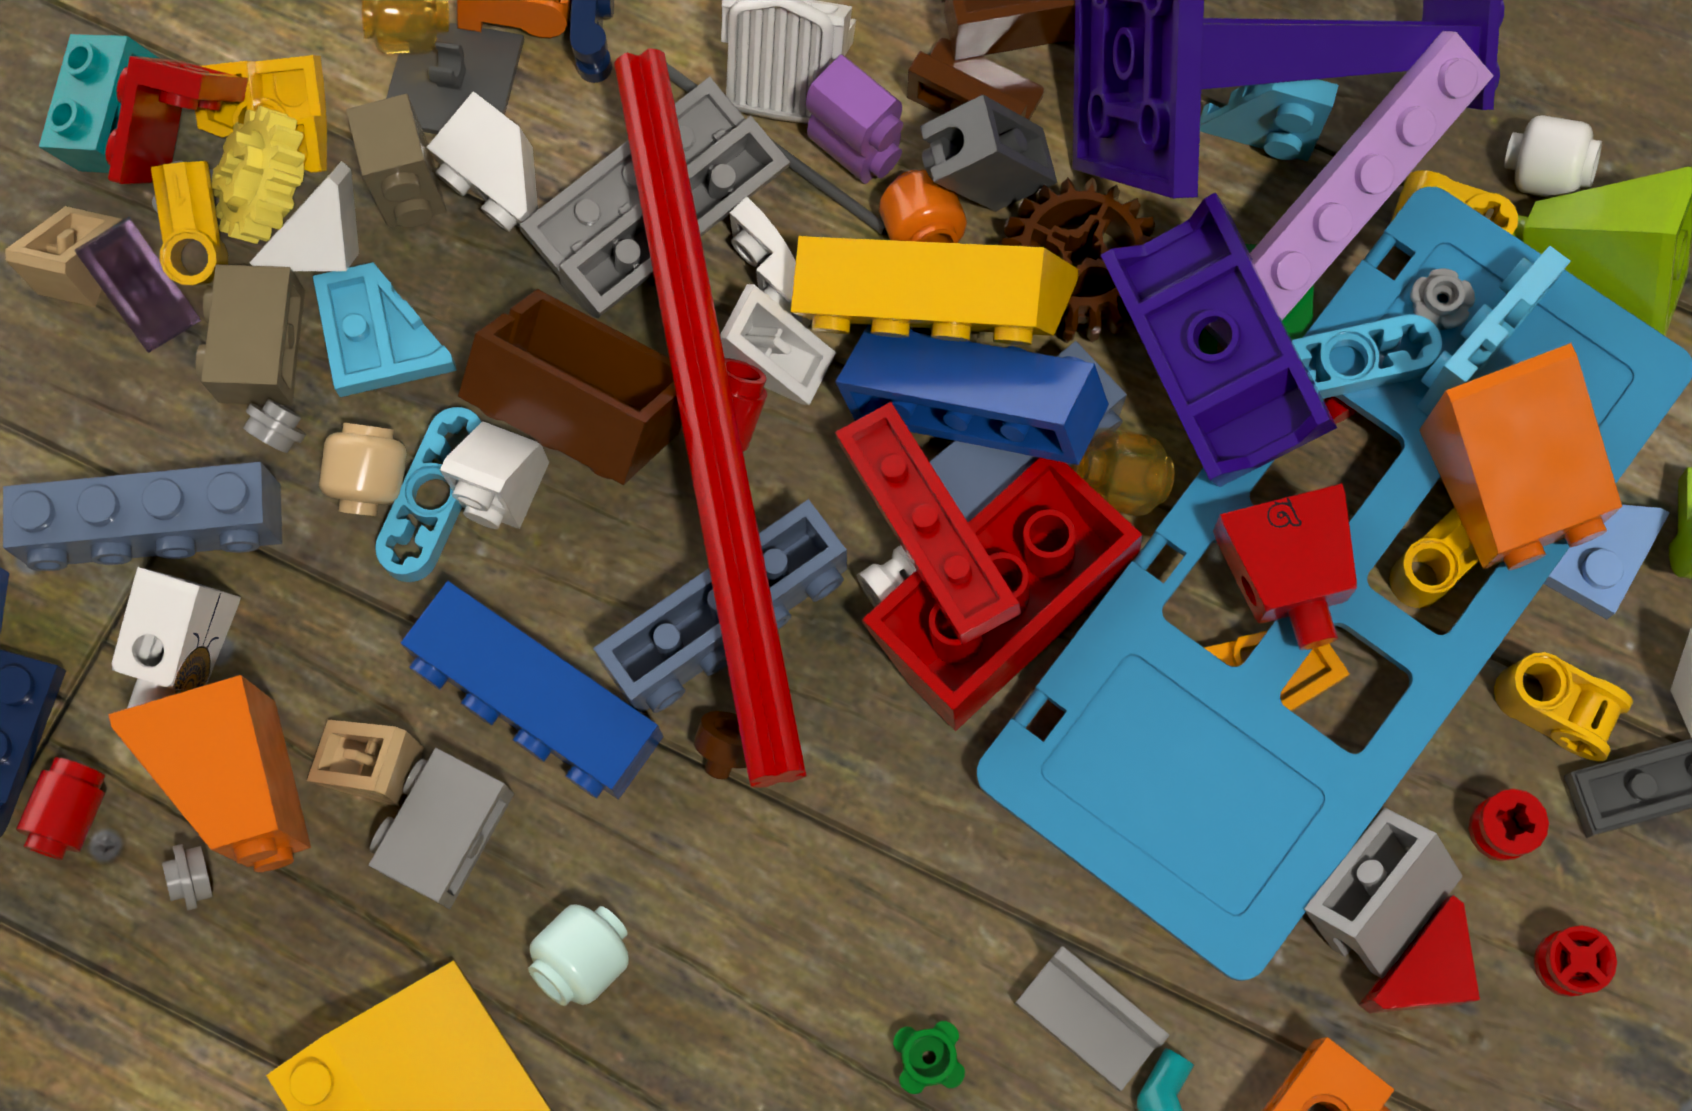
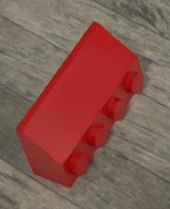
M1044 458L1037 459L968 522L1019 602L1021 614L963 646L916 570L862 619L864 626L908 684L955 732L1118 580L1131 561L1140 552L1142 533L1064 462Z

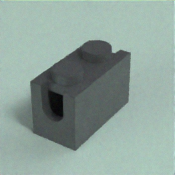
M981 95L920 126L923 140L929 142L931 146L922 153L923 164L929 177L935 183L995 212L1038 192L1044 184L1049 187L1058 183L1044 129L985 95Z

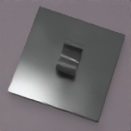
M409 16L386 99L408 94L423 131L431 134H438L473 91L505 115L525 40L524 36L482 28L481 32L459 29L456 23Z

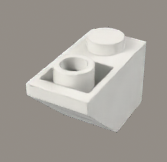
M473 91L426 148L440 164L435 174L461 196H464L471 189L486 201L481 210L501 228L510 232L515 225L520 228V224L538 211L533 147L517 124Z
M482 421L445 458L440 471L453 491L452 496L465 508L463 514L467 518L492 529H498L501 522L520 529L549 465V460L542 445L537 441Z

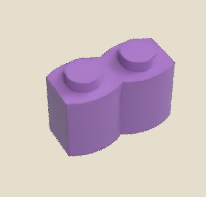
M840 54L809 87L806 97V108L811 113V117L808 122L807 135L861 182L867 184L874 176L883 178L887 175L901 157L902 149L899 148L903 128V122L900 120L902 103L846 56Z

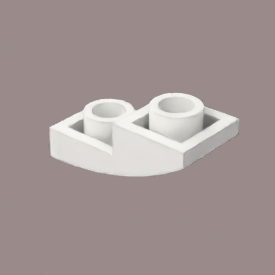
M746 196L730 212L733 235L731 243L739 255L750 265L757 267L761 263L756 269L758 288L807 328L811 324L810 319L791 313L796 261L775 226Z

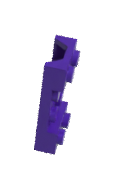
M1216 192L1204 198L1187 221L1143 245L1110 249L1101 254L1209 480L1214 484L1222 487L1337 428L1252 262L1253 259L1229 211ZM1216 321L1228 323L1232 329V339L1228 347L1218 354L1211 355L1201 352L1198 340L1203 328Z

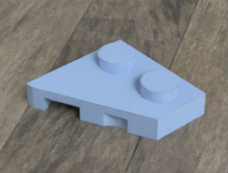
M1622 505V508L1604 523L1607 532L1591 541L1570 547L1544 584L1605 619L1610 618L1620 606L1670 512L1657 507Z

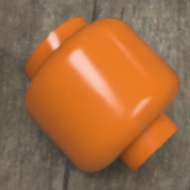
M910 170L902 173L886 188L880 197L879 213L890 240L958 243L965 233L967 218L956 192L935 183L929 177L926 170Z

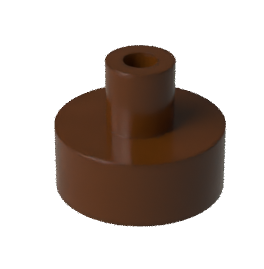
M711 711L704 714L693 743L695 749L708 759L705 772L716 779H727L732 768H747L737 714L724 711Z

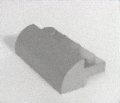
M708 77L675 103L701 236L727 217L746 196L751 198L790 165V161L750 115L745 119L711 77ZM629 140L520 224V231L560 277V284L585 311L595 318L601 317L654 275Z

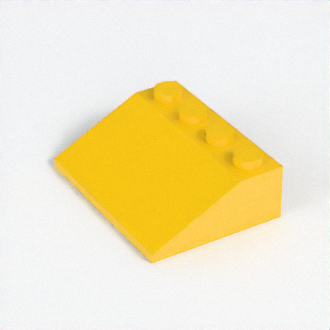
M454 960L325 1034L266 1075L287 1111H552Z

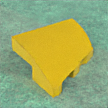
M309 55L263 61H238L202 65V67L248 78L244 102L222 101L220 111L197 107L195 114L198 129L221 138H227L233 132V126L236 122L244 124L247 110L256 112L258 106H263L287 114L288 117L297 120L295 130L303 133V139L297 151L305 154V160L303 161L304 170L311 173L327 171V116L321 56Z

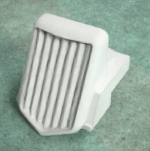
M722 0L721 42L728 43L726 87L728 99L741 113L774 120L808 124L811 113L806 108V97L811 83L840 54L845 56L853 44L856 19H851L852 6L817 0Z

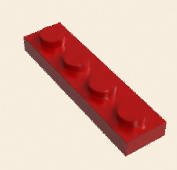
M892 402L835 432L840 447L963 646L1021 614L1020 605Z

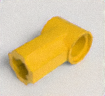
M208 161L179 162L151 167L163 241L160 248V263L163 271L171 280L182 285H207L213 283L216 264L228 265V252L225 244L220 240ZM193 240L199 241L206 248L208 254V263L205 269L197 275L189 273L181 261V252L184 246Z
M1455 507L1423 537L1411 544L1391 568L1389 577L1391 590L1396 598L1407 606L1424 608L1433 605L1479 562ZM1412 562H1422L1430 566L1436 573L1437 585L1431 586L1419 581L1413 574Z

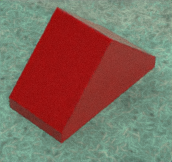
M1451 895L1443 901L1384 979L1379 977L1359 1003L1361 1008L1370 1014L1463 1005L1480 1000L1465 906L1461 900Z

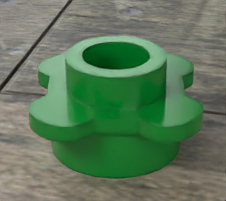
M940 1021L934 1028L920 1031L907 1026L901 1028L895 1034L893 1046L901 1053L903 1071L899 1076V1083L906 1092L919 1094L925 1087L939 1084L953 1089L962 1083L965 1077V1069L957 1061L955 1044L959 1039V1032L952 1023ZM932 1051L936 1056L935 1062L926 1064L922 1058L924 1052Z

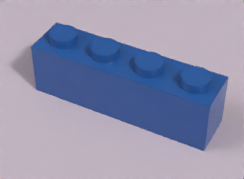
M867 325L835 381L855 421L892 402L910 432L1075 465L1080 464L1109 405L1095 363L1085 362L1072 356L1061 358L1027 352L1014 346L1003 348L970 341L940 340L932 338L928 334L917 333L911 329L907 338L879 336L871 334V325Z
M449 581L444 584L401 641V645L415 658L409 666L414 673L439 690L447 681L466 694L460 703L462 706L491 726L498 717L518 730L512 740L542 762H545L550 753L571 767L565 777L596 799L605 790L619 800L664 737L658 724Z

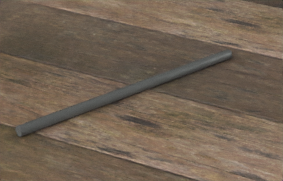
M667 63L670 80L689 93L698 86ZM774 142L790 161L789 167L879 234L883 235L886 232L884 223L880 218Z

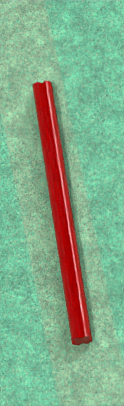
M648 48L639 56L627 52L615 60L614 66L748 778L751 787L754 788L769 787L779 782H794L806 777V771L664 52Z

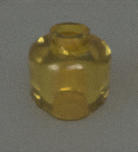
M361 0L364 39H373L377 50L381 53H430L435 48L438 32H449L448 0Z
M1115 429L1101 431L1090 442L1080 464L1074 467V471L1121 515L1134 517L1148 515L1158 504L1163 503L1168 498L1174 483V463L1159 440L1150 435Z

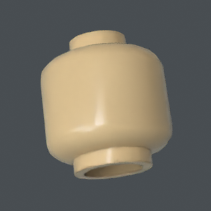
M343 423L342 432L330 434L326 438L319 486L322 493L326 496L340 499L338 512L377 516L378 504L390 505L398 498L404 481L407 450L404 444L393 439V429Z

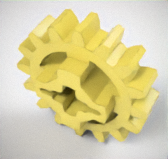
M258 106L256 112L247 110L244 124L236 122L233 126V132L226 138V142L223 145L224 153L219 165L213 169L212 189L214 197L219 198L216 206L217 218L221 219L219 230L228 233V237L253 244H258L259 240L267 242L270 240L272 228L280 230L283 226V218L294 206L292 196L296 187L300 186L303 182L305 154L297 151L303 139V133L295 130L297 120L288 117L287 114L263 106Z

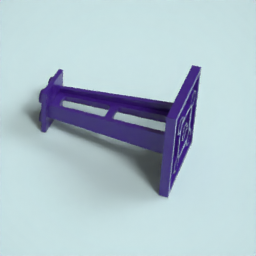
M1075 0L1072 169L1173 199L1198 197L1201 89L1409 71L1442 31L1457 32L1493 74V78L1467 108L1494 110L1495 90L1500 80L1497 54L1499 27L1504 18L1503 0H1423L1422 21L1204 18V0Z

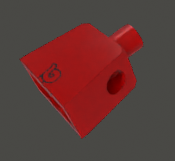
M1343 484L1220 514L1213 529L1216 542L1257 622L1266 623L1290 617L1299 650L1321 647L1338 640L1329 606L1348 601L1357 589L1350 525Z

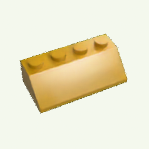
M798 236L791 313L812 320V330L825 333L849 334L850 324L871 325V334L886 337L907 338L909 337L910 327L932 328L931 337L940 340L970 341L971 331L994 332L993 341L997 343L1032 345L1033 335L1054 336L1076 286L1078 269L1044 247Z

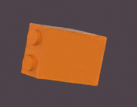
M1571 343L1446 390L1419 429L1483 569L1505 562L1509 571L1521 568L1546 555L1544 546L1562 539H1566L1569 547L1591 541L1607 532L1604 523L1622 508L1578 356Z
M242 675L108 714L113 730L211 850L236 861L238 864L246 867L253 866L255 872H266L292 864L294 862L293 853L311 848L276 702Z

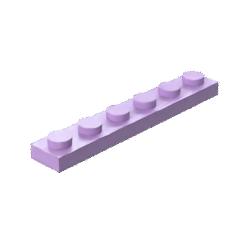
M1442 31L1250 253L1253 259L1252 262L1281 320L1287 316L1493 78V74L1457 32ZM1216 321L1204 327L1224 349L1228 347L1232 339V329L1228 323Z

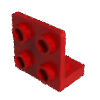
M130 56L128 66L121 72L117 83V99L121 103L117 129L112 131L106 145L105 156L108 165H110L108 180L119 184L153 183L151 167L170 164L173 161L182 108L197 110V107L220 111L222 101L244 102L248 78L179 60Z

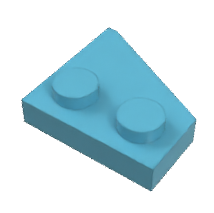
M1313 79L1241 86L1231 92L1228 105L1222 108L1212 103L1204 105L1200 117V132L1264 149L1267 154L1277 159L1294 160L1297 158L1308 162L1332 110L1339 85Z
M374 262L350 267L347 271H332L313 276L333 385L339 397L457 371L451 353L429 331L408 302L403 300L395 291L391 282Z

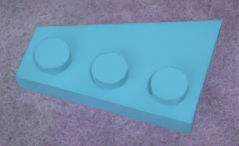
M1551 246L1543 252L1534 264L1524 257L1499 287L1507 295L1494 309L1484 304L1460 333L1461 336L1467 339L1453 356L1445 350L1423 376L1421 382L1429 387L1417 407L1429 416L1446 390L1474 380L1555 284L1571 260Z

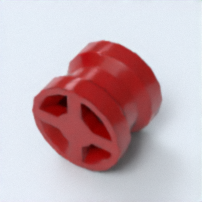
M1508 789L1498 792L1475 807L1470 815L1468 830L1472 843L1480 853L1489 859L1504 862L1515 860L1541 846L1548 834L1549 820L1546 809L1538 798L1527 791ZM1514 813H1516L1515 818L1517 819L1519 826L1523 828V831L1516 827V823L1512 819Z
M1580 925L1553 932L1543 938L1535 951L1534 966L1536 975L1544 987L1554 994L1574 997L1598 992L1606 987L1615 976L1617 957L1615 948L1607 936L1595 928ZM1561 951H1565V952L1568 954V955H1567V963H1568V965H1567L1564 969L1562 968V967L1565 966V964H1564V954H1563Z

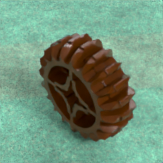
M1067 177L1061 183L1060 195H1056L1044 184L1038 190L1037 203L1024 198L1018 206L1017 214L1019 217H1009L1004 226V234L1007 238H1003L998 244L1004 246L1044 247L1071 265L1072 262L1074 263L1077 260L1078 256L1083 255L1086 247L1091 244L1088 258L1076 267L1078 269L1077 283L1059 323V326L1064 327L1063 338L1067 343L1074 339L1076 329H1084L1086 336L1093 343L1099 339L1101 324L1116 336L1123 330L1124 317L1132 320L1101 257V254L1109 251L1103 242V235L1106 233L1111 236L1120 247L1143 245L1156 238L1150 237L1155 228L1153 217L1136 218L1141 206L1138 198L1122 205L1118 202L1120 190L1117 184L1111 187L1106 195L1096 192L1097 184L1093 177L1086 182L1084 191H1076L1074 184ZM1072 224L1082 225L1077 229L1070 230L1060 228V226ZM1086 290L1103 293L1095 297H1076L1077 294Z

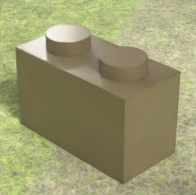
M408 94L346 109L362 177L387 226H419L428 222L434 215L446 213L447 210L439 179L435 174L436 167L433 155L426 148L429 143Z
M216 264L213 286H207L203 296V314L205 321L208 323L206 344H200L197 349L196 374L199 381L202 382L219 403L265 404L267 399H271L281 405L292 406L305 290L290 267Z

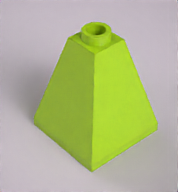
M1684 167L1535 201L1529 216L1518 215V225L1513 236L1540 254H1543L1549 246L1553 247L1571 260L1565 268L1566 271L1666 336L1688 275L1692 244V167Z

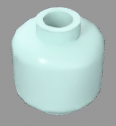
M570 905L531 942L530 954L533 964L528 967L529 973L537 985L558 1004L566 1006L572 1001L581 1005H587L596 1000L627 968L629 956L627 948L622 941L628 934L623 923L603 906H599L595 911H592L585 906Z

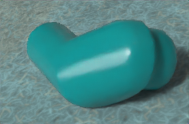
M1164 1048L1137 1097L1138 1111H1183L1177 1096L1194 1065L1174 1051Z

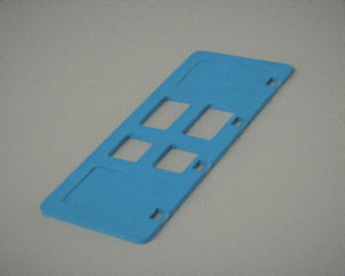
M1438 187L1421 188L1408 199L1366 257L1362 259L1304 337L1414 314L1410 293L1416 280L1420 277H1428L1432 270L1445 268L1455 271L1461 281H1468L1475 293V303L1468 309V319L1458 327L1439 330L1442 338V348L1439 356L1445 350L1453 356L1467 340L1460 333L1484 304L1494 309L1507 295L1499 287L1524 257L1534 264L1542 254L1447 191ZM1393 246H1396L1412 257L1395 280L1376 269ZM1564 270L1555 284L1475 379L1571 343L1578 356L1615 483H1617L1691 381L1692 358L1684 348ZM1437 295V300L1440 303H1447L1449 301L1447 295ZM1403 335L1397 347L1379 352L1378 367L1383 369L1382 362L1388 353L1401 350L1407 351L1410 354L1411 360H1416L1424 346L1422 343H1411L1408 335ZM1375 339L1374 342L1378 348V340ZM1340 346L1333 349L1329 354L1332 367L1342 375L1354 376L1361 373L1365 368L1362 354L1353 347ZM1310 353L1312 359L1307 368L1308 371L1316 369L1317 355L1315 353ZM1316 372L1315 381L1319 383L1321 382V380L1319 379ZM1424 375L1411 380L1334 396L1395 437L1400 442L1402 448L1398 458L1349 522L1357 589L1348 601L1329 606L1334 626L1347 630L1403 670L1409 678L1408 689L1362 752L1352 754L1345 751L1282 704L1280 699L1282 689L1312 650H1299L1290 617L1276 620L1247 660L1237 667L1225 664L1163 617L1162 609L1209 546L1217 543L1213 529L1220 514L1254 506L1250 501V492L1275 461L1273 460L1222 487L1209 480L1204 468L1200 471L1157 527L1135 559L1131 561L978 763L977 781L984 794L1204 961L1232 980H1249L1259 975L1265 969L1306 912L1304 908L1352 849L1570 548L1566 539H1562L1544 546L1543 548L1546 553L1544 557L1521 568L1509 571L1505 562L1499 563L1449 633L1444 635L1435 634L1369 586L1367 581L1369 572L1435 483L1441 478L1419 431L1428 417L1427 414L1417 407L1429 387L1421 382ZM1167 544L1184 557L1168 579L1162 583L1146 570ZM1049 700L1064 711L1065 714L1043 742L1028 731L1026 727L1044 703Z

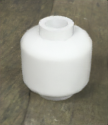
M1545 115L1536 116L1528 123L1524 134L1512 133L1504 167L1515 170L1516 188L1524 194L1553 198L1579 192L1581 188L1591 189L1599 163L1602 141L1593 139L1592 128L1585 122Z

